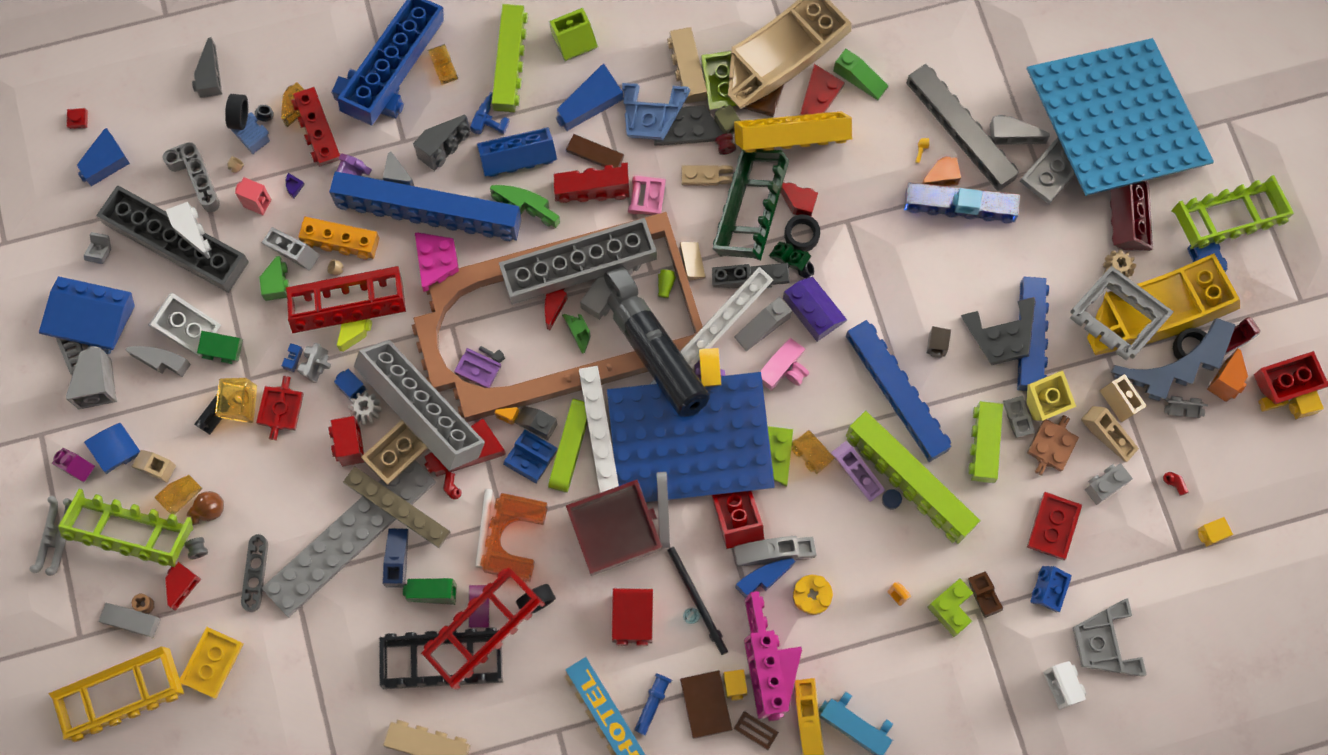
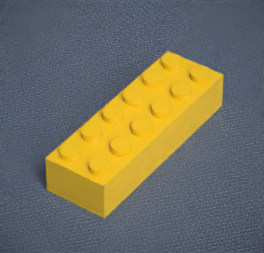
M842 111L734 121L735 144L745 150V152H756V149L761 148L765 151L774 150V147L790 149L793 148L792 145L809 147L812 143H817V145H828L832 141L839 144L846 143V140H852V117Z

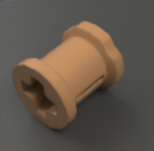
M137 594L133 597L131 604L134 610L146 614L153 611L154 601L152 598L145 594ZM142 601L146 604L144 607L141 605Z

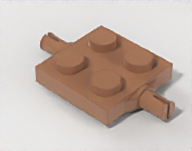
M1065 415L1062 416L1059 424H1054L1047 419L1043 420L1027 451L1029 455L1035 457L1040 462L1035 470V473H1039L1038 475H1043L1046 466L1053 467L1060 472L1063 471L1079 439L1078 436L1066 429L1070 418Z

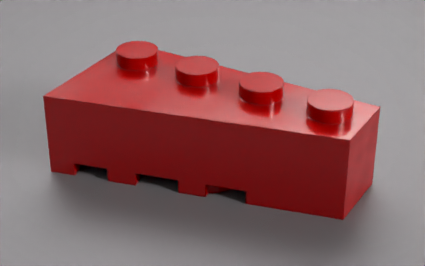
M628 162L621 163V167L613 168V165H607L603 170L587 168L583 173L577 170L555 173V202L568 203L575 200L586 202L593 199L605 201L611 198L616 200L629 198Z

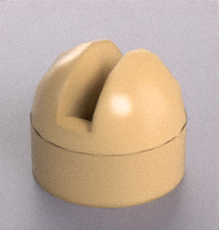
M234 156L227 163L228 169H232L231 172L234 173L239 172L244 166V163Z
M332 259L328 264L327 271L329 274L338 276L343 273L342 268L344 266L340 261Z

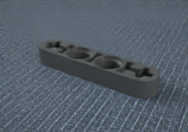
M260 534L252 536L248 544L241 605L249 612H255L260 608L263 592L268 541ZM258 539L263 543V545L259 546V552L262 555L252 554V552L257 553V547L254 545V542H258ZM253 559H261L260 567L255 569L251 567ZM254 577L258 578V586L250 588L248 585L249 580ZM247 591L257 592V595L253 593L252 598L256 603L252 604L251 607L246 604L251 599V594L247 593Z

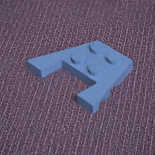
M622 83V89L624 90L623 101L626 109L627 136L629 138L664 140L688 97L690 88L673 86L669 104L637 102L640 89L638 84Z

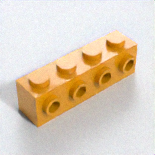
M305 216L298 236L301 242L311 248L315 246L327 252L332 250L339 251L340 254L346 256L353 254L361 259H374L380 239L376 231Z

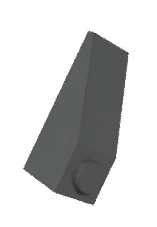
M212 37L206 41L194 72L195 81H192L193 90L199 94L200 98L222 94L216 45Z

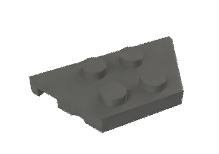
M705 105L681 107L664 140H654V146L714 142L716 137L724 133Z

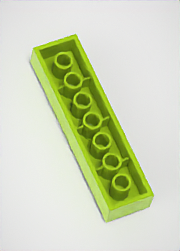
M867 411L861 414L849 426L846 433L848 443L853 447L856 446L866 460H871L875 464V469L881 474L884 473L895 488L899 487L903 491V496L908 501H913L923 515L927 514L932 519V524L938 529L941 528L946 533L945 536L952 543L956 542L959 544L981 521Z

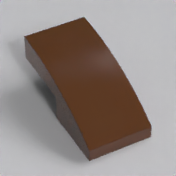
M986 571L968 578L969 585L984 618L1003 611V606L994 591L995 587Z

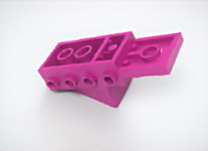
M759 591L751 592L744 599L750 634L744 639L757 716L758 720L768 718L769 722L783 718L784 714L789 711V703L801 658L802 646L778 650L777 647L780 646L778 635H775L774 630L766 631L768 621L767 617L763 616V597L759 595Z

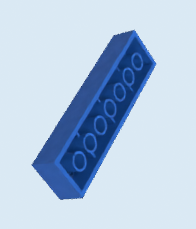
M429 0L405 1L337 98L340 112L371 126L374 124L444 22L443 6Z

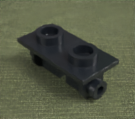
M217 393L194 425L210 435L233 403Z

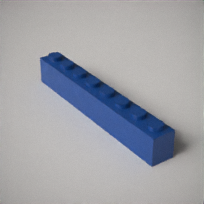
M865 320L848 330L846 338L928 462H931L949 451L951 440L947 434L942 433L938 420L932 418L928 405L920 400L917 389L910 385L905 371L900 370L897 359L894 355H890L887 350V344L876 334L875 326Z

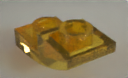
M445 44L429 49L428 53L441 85L457 80L458 76Z

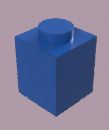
M349 369L340 372L334 381L336 386L350 400L351 398L357 399V393L361 395L367 390L365 385Z

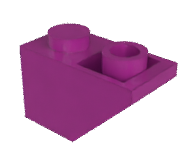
M63 447L56 452L51 463L82 482L86 481L95 465Z

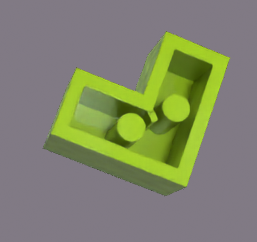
M959 578L927 607L953 637L972 622L959 606L973 592Z

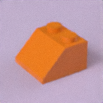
M1240 349L1235 350L1225 360L1207 388L1208 391L1225 402L1231 398L1235 399L1247 385L1245 381L1248 374Z

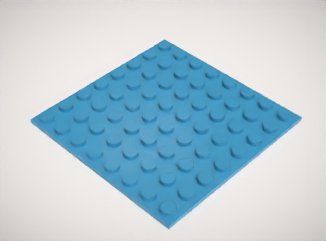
M1153 38L1036 64L1026 68L1085 196L1214 163Z

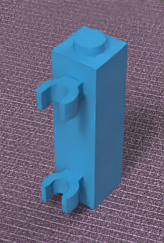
M847 692L843 694L839 702L832 698L829 702H823L819 708L821 712L819 717L873 755L885 754L893 741L886 736L893 723L886 719L881 728L877 730L845 708L852 698V695Z

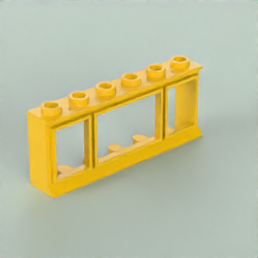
M161 646L48 694L54 703L64 736L63 740L77 742L84 739L86 734H96L103 731L105 726L109 725L112 727L122 723V719L138 717L141 715V711L157 709L160 707L159 704L165 701L166 703L174 702L179 699L178 696L184 694L170 648ZM161 658L170 688L149 696L140 667ZM133 670L142 699L96 718L87 689ZM80 692L88 722L72 728L63 698Z

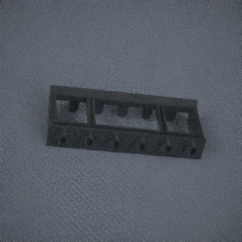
M486 628L485 631L477 632V629H466L465 632L457 633V630H455L452 634L461 643H467V650L473 656V643L488 642L499 630L497 628ZM427 631L425 635L408 632L405 633V636L389 633L385 634V637H379L381 688L448 686L449 683L442 676L418 677L417 646H424L430 640L437 638L439 634L436 631ZM447 638L441 645L452 643ZM411 646V677L388 679L387 648ZM502 647L497 649V672L476 673L469 678L465 677L458 685L503 682Z

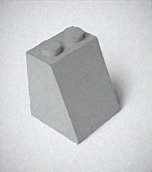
M89 347L84 351H80L66 394V399L78 410L117 402L111 358L100 347Z

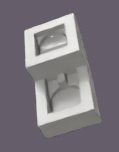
M1023 396L1004 400V407L1015 437L1035 433L1031 415L1027 412Z

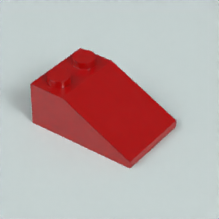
M752 491L712 495L726 549L765 540L763 523Z

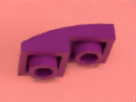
M469 585V601L474 597L478 598L483 593L482 589L486 585ZM489 598L469 617V628H489Z

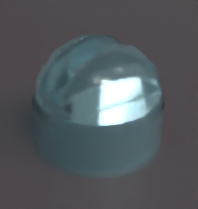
M688 608L683 613V619L688 624H694L700 618V613L695 608ZM691 611H693V612H694L693 615H692L691 618L688 620L687 617L689 616V614L691 613Z

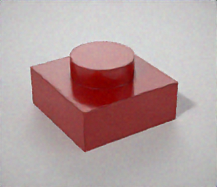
M86 108L67 109V127L69 129L87 128L88 111Z

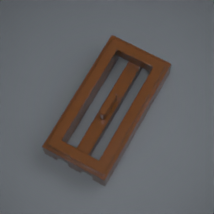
M745 711L734 727V730L769 750L779 733ZM744 718L749 719L750 721L754 722L758 726L773 734L772 737L760 731L748 722L744 721ZM740 725H744L769 742L767 744L740 728Z

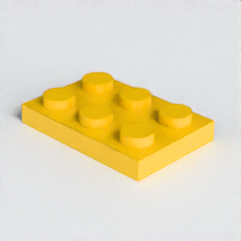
M206 627L180 677V682L216 699L244 643Z

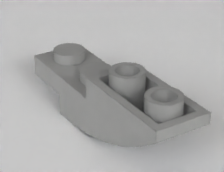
M779 537L734 547L737 566L770 564L791 558L806 559L816 557L813 537Z

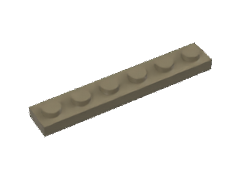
M355 466L343 481L345 485L438 548L441 547L451 533L441 524Z

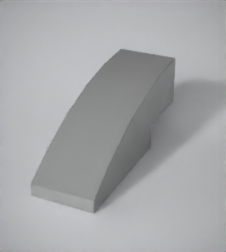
M145 346L126 348V351L131 356L161 374L168 368L183 377L191 365L187 359L164 349Z
M105 603L98 622L153 638L160 619L146 613Z

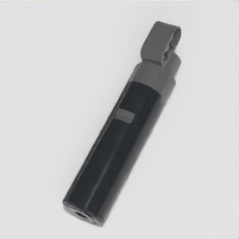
M622 266L605 272V282L612 292L608 297L607 304L614 313L613 319L677 414L680 417H689L700 412L710 399L709 392L644 299L637 296V285L628 271Z

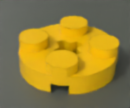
M807 575L802 577L795 585L793 601L799 610L809 615L823 613L832 602V587L823 576ZM810 590L818 593L816 600H813L812 597L808 598L807 594L810 593Z

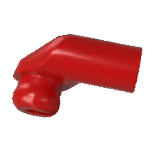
M446 472L443 490L451 499L456 500L461 497L462 491L454 484L455 473Z
M1173 472L1164 474V482L1176 487L1180 496L1189 493L1181 475Z

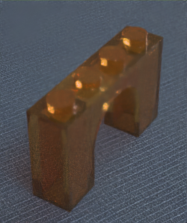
M501 493L500 498H496L494 509L497 510L496 516L491 518L490 528H492L491 536L486 538L485 547L488 548L486 555H482L480 566H483L485 573L497 575L504 568L510 567L523 581L530 582L535 564L534 559L507 553L501 546V535L509 524L516 521L544 525L548 504L543 501Z

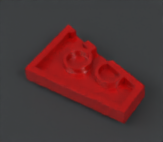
M814 64L800 115L825 113L844 87L845 82Z

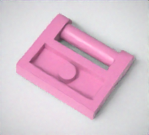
M633 176L632 183L634 185L628 213L646 215L661 213L666 179ZM641 185H646L644 204L639 206Z

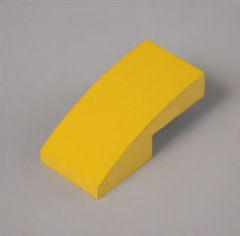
M699 349L702 384L704 387L721 386L719 349Z

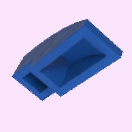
M793 558L780 560L758 568L740 580L735 588L745 598L759 586L767 591L794 565L795 560Z

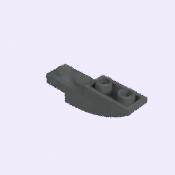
M788 263L760 266L743 264L712 267L713 287L740 288L754 271L760 267L773 279L767 287L770 288L775 284L790 283Z

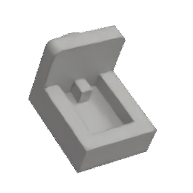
M91 232L89 235L91 243L84 253V260L103 264L111 251L109 236Z

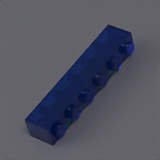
M909 182L906 188L904 210H908L911 213L945 214L948 217L963 216L966 219L981 218L985 221L999 220L1003 223L1015 222L1019 216V194L981 190L980 211L978 215L955 212L956 205H953L954 194L958 193L959 188Z

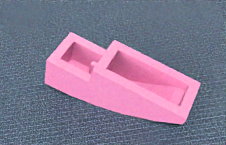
M790 338L760 371L763 385L772 391L781 378L783 379L785 373L791 369L792 364L799 359L805 348Z

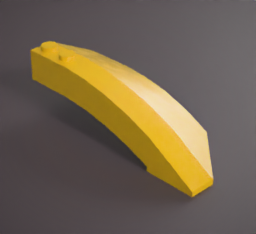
M1214 253L1177 270L1137 284L1174 311L1147 344L1178 335L1185 329L1199 327L1240 309V298ZM1106 291L1102 305L1099 307L1095 317L1130 345L1133 344L1147 324L1152 322L1112 291ZM1089 333L1087 336V340L1095 355L1115 352L1118 349L1115 346L1111 350L1099 341L1102 337L1101 335L1095 338Z

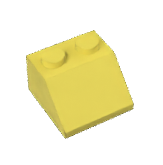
M1063 370L1028 384L1026 403L1033 420L1043 421L1076 407Z

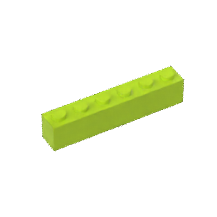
M502 4L492 97L493 111L515 112L516 106H519L520 95H517V90L521 89L519 73L523 72V62L520 61L521 56H524L525 45H522V41L526 40L524 23H528V13L525 12L524 5Z

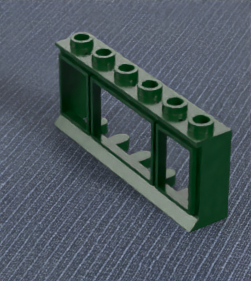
M756 149V152L741 150L737 160L736 171L733 173V181L728 190V198L723 207V215L718 224V232L713 241L712 249L720 257H745L761 261L790 161L782 150L765 151L763 149ZM753 162L778 163L777 166L774 165L772 168L774 173L773 181L749 179ZM746 186L768 187L769 190L768 198L763 200V206L765 207L763 216L758 217L759 227L735 226ZM732 234H753L754 247L729 246Z

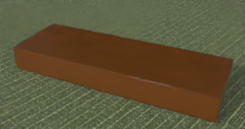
M573 134L566 148V152L602 167L607 165H613V168L619 167L624 158L623 153L576 134Z

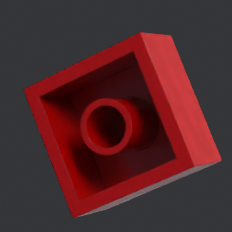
M349 416L331 420V426L328 427L330 438H333L334 445H331V451L336 461H339L342 467L365 463L361 458L364 455L361 428L356 418Z

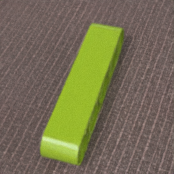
M572 399L548 488L568 493L588 423L584 401Z

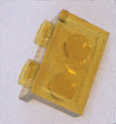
M810 430L792 442L793 453L798 458L801 456L805 461L804 464L811 472L814 471L816 474L835 459Z

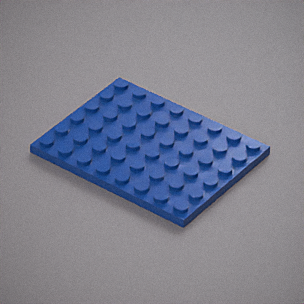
M761 372L721 376V386L705 387L710 394L707 405L700 412L689 417H680L658 384L607 389L618 485L638 480L646 503L658 501L657 472H667L668 500L775 488Z

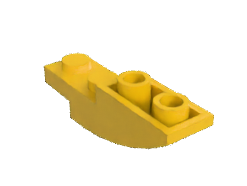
M815 678L795 680L796 705L803 755H824Z

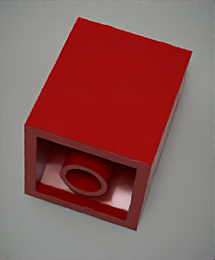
M613 588L612 642H616L617 646H628V643H636V646H648V643H652L653 589Z

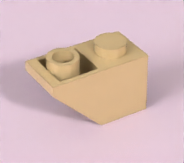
M140 450L132 465V468L166 483L176 467L171 460L145 450Z

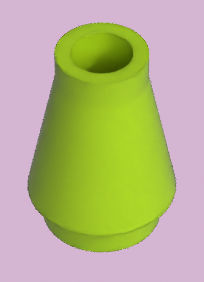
M660 270V274H658V297L669 298L676 279L674 271Z

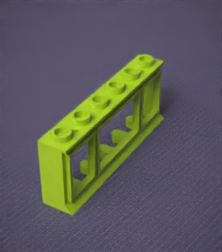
M1274 175L1270 176L1262 184L1260 180L1254 181L1248 188H1245L1244 184H1242L1233 192L1225 189L1215 197L1210 193L1201 201H1198L1197 198H1192L1186 205L1183 201H1179L1171 210V212L1175 213L1191 245V249L1196 247L1201 249L1213 242L1219 244L1227 238L1236 239L1245 233L1250 235L1259 229L1267 230L1276 224L1278 226L1284 225L1294 214ZM1266 192L1277 216L1261 220L1250 196ZM1243 199L1254 222L1217 232L1206 209ZM1199 212L1210 235L1200 236L1189 213Z
M78 489L58 528L61 537L65 540H74L86 546L93 545L105 551L112 550L124 556L131 555L143 561L149 560L157 562L162 566L175 567L181 550L190 532L193 531V524L190 517H187L184 524L178 523L177 516L174 514H169L167 520L159 518L158 511L155 509H151L148 515L140 512V507L136 504H132L130 510L124 509L121 502L117 499H114L111 505L103 503L102 496L95 494L92 500L86 499L83 489ZM82 508L103 513L93 533L73 528ZM110 515L155 526L146 546L100 534ZM162 529L179 533L170 553L153 549Z

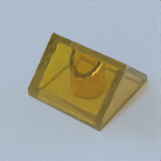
M220 378L215 417L253 423L257 385L247 378Z

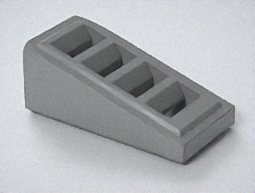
M56 338L69 372L73 375L75 366L72 364L77 362L79 356L71 359L70 356L84 351L82 344ZM76 346L75 349L67 351V349Z

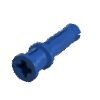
M658 673L655 674L656 679L652 689L648 690L649 697L634 729V731L645 736L660 701L665 699L664 694L669 683H672L671 679Z

